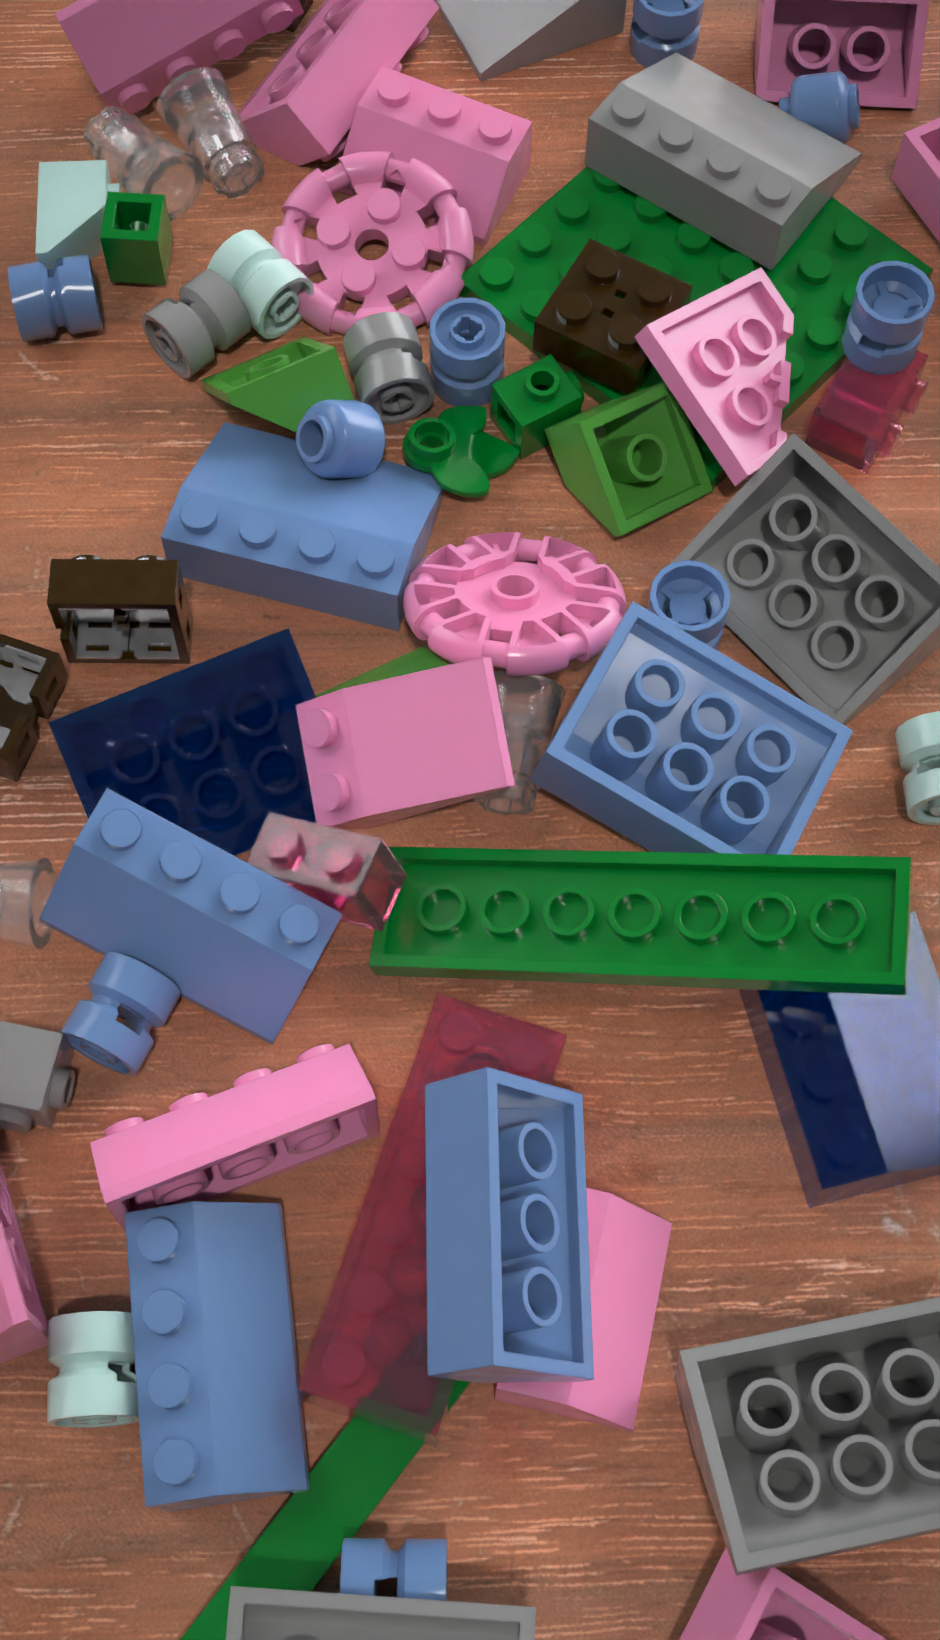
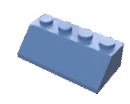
M107 788L75 840L39 917V921L102 955H105L108 951L117 952L150 966L171 980L180 989L181 997L273 1045L343 914Z
M484 1067L425 1084L428 1376L475 1383L583 1382L594 1380L583 1094L490 1067Z
M191 1201L125 1213L145 1507L175 1512L310 1490L282 1205L279 1203Z

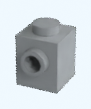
M0 1021V1128L28 1133L32 1124L52 1129L57 1110L67 1109L75 1084V1072L69 1070L74 1052L63 1033Z

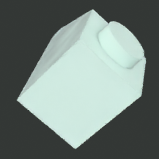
M107 160L39 162L36 257L37 261H40L47 269L54 268L57 258L89 254L92 261L103 251L100 233L107 192H122L121 183L111 182Z

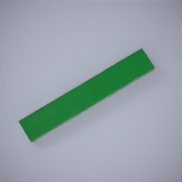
M417 1334L309 1473L310 1490L295 1492L180 1640H225L231 1586L313 1592L341 1555L343 1538H354L472 1383L428 1376L427 1339L423 1335Z

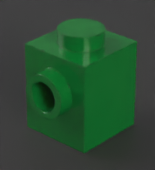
M107 192L100 241L110 282L166 285L173 236L165 195Z
M552 354L491 384L490 418L507 442L519 449V458L521 460L550 445L544 430L545 428L581 412L582 403L585 399L584 392L577 377L571 371L564 372Z

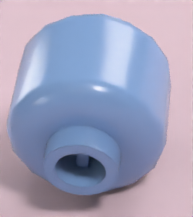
M840 71L800 75L793 80L790 88V97L780 98L779 108L844 144L849 140L852 130L860 129L858 84H849L846 75Z
M328 399L316 402L306 411L297 427L296 447L299 455L313 474L323 478L366 477L377 468L384 454L386 439L381 418L372 406L360 401Z

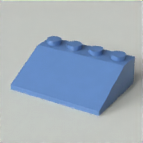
M224 422L181 485L163 530L161 540L166 560H179L183 578L399 631L405 615L403 593L405 587L409 584L410 574L423 560L445 490L436 483L431 473L381 460L377 468L366 477L323 478L313 474L305 465L296 447V439Z
M632 601L528 780L651 852L791 855L853 730Z

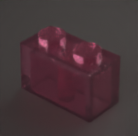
M917 351L914 360L904 370L888 375H876L862 371L846 357L813 412L805 443L809 447L867 474L879 454L889 457L904 428L903 424L898 423L902 413L905 411L913 415L922 401L929 382L920 378L928 355Z
M271 812L268 813L246 860L250 865L342 913L343 915L339 921L381 932L407 876L382 838Z

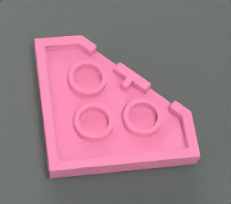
M762 267L647 324L635 336V339L734 486L752 477L787 440V433L781 431L782 409L789 403L791 363L785 361L786 340L793 335L794 314Z

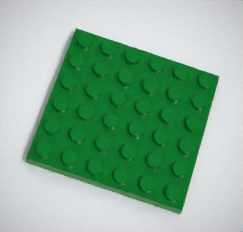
M586 167L463 273L461 279L465 285L459 295L462 298H478L494 306L503 317L505 331L542 359L546 356L532 350L534 321L589 239L595 240L692 285L690 303L762 267L794 314L793 335L786 340L785 361L791 363L789 403L782 409L783 423L849 360L843 351L842 336L860 275L868 267L882 261H901L912 264L923 271L929 280L933 269L831 197L774 269L770 270L602 174ZM616 292V294L614 295V296H617V297H619V298H621V299H624V298H625L624 295L619 294V293H617V292ZM558 362L564 372L571 371L577 377L583 392L598 404L627 395ZM655 367L640 390L664 382ZM689 419L707 470L706 473L714 489L727 477V474Z

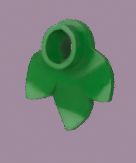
M469 405L450 407L444 410L438 418L429 417L416 421L405 435L402 445L404 459L410 466L419 471L431 473L441 488L463 497H482L488 495L490 488L488 478L497 477L508 471L518 461L520 451L504 440L484 432L487 419L486 408Z

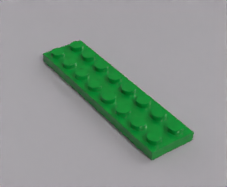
M388 847L369 967L375 975L906 995L912 862L911 857Z

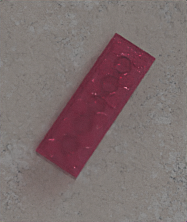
M440 994L437 995L298 1387L303 1402L349 1418L355 1417L419 1439L424 1441L425 1444L437 1448L458 1380L428 1376L425 1084L484 1067H490L554 1086L563 1060L566 1034Z

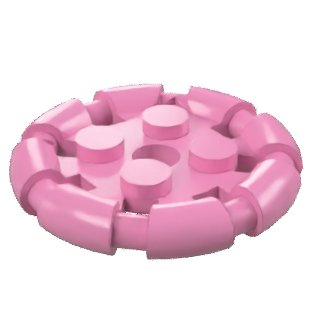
M364 151L348 154L338 158V165L324 172L317 168L307 175L293 189L281 208L282 213L285 215L281 226L274 228L272 246L281 253L282 259L290 261L306 277L320 270L324 277V281L318 284L313 283L314 293L309 296L303 288L299 291L297 295L300 301L296 312L308 324L329 336L333 332L345 335L347 330L358 320L381 312H399L410 317L415 327L423 323L427 327L430 326V321L436 310L446 302L458 298L465 285L461 279L464 270L470 267L473 261L474 234L467 209L460 208L455 200L457 197L456 189L442 174L428 164L412 158L410 163L394 159L393 152ZM389 182L404 185L400 198L395 191L387 188ZM349 185L355 196L337 204L332 193ZM437 213L440 218L437 224L426 229L422 219ZM305 225L316 228L317 240L302 236ZM372 239L382 240L389 246L385 255L377 260H366L358 255L362 244ZM431 259L443 263L441 270H435L433 273L425 271L427 260ZM409 295L413 303L396 311L392 304ZM347 297L363 302L362 307L358 309L356 314L343 311Z
M520 532L476 535L467 537L464 545L455 547L452 544H447L435 550L422 560L410 574L409 584L405 587L403 593V607L407 623L418 639L428 640V647L432 652L452 663L490 657L493 667L506 668V675L509 676L553 673L565 670L568 667L569 660L575 658L581 662L590 660L604 650L627 609L625 593L618 577L608 565L597 564V559L593 553L573 543L550 536H544L543 541L523 538Z

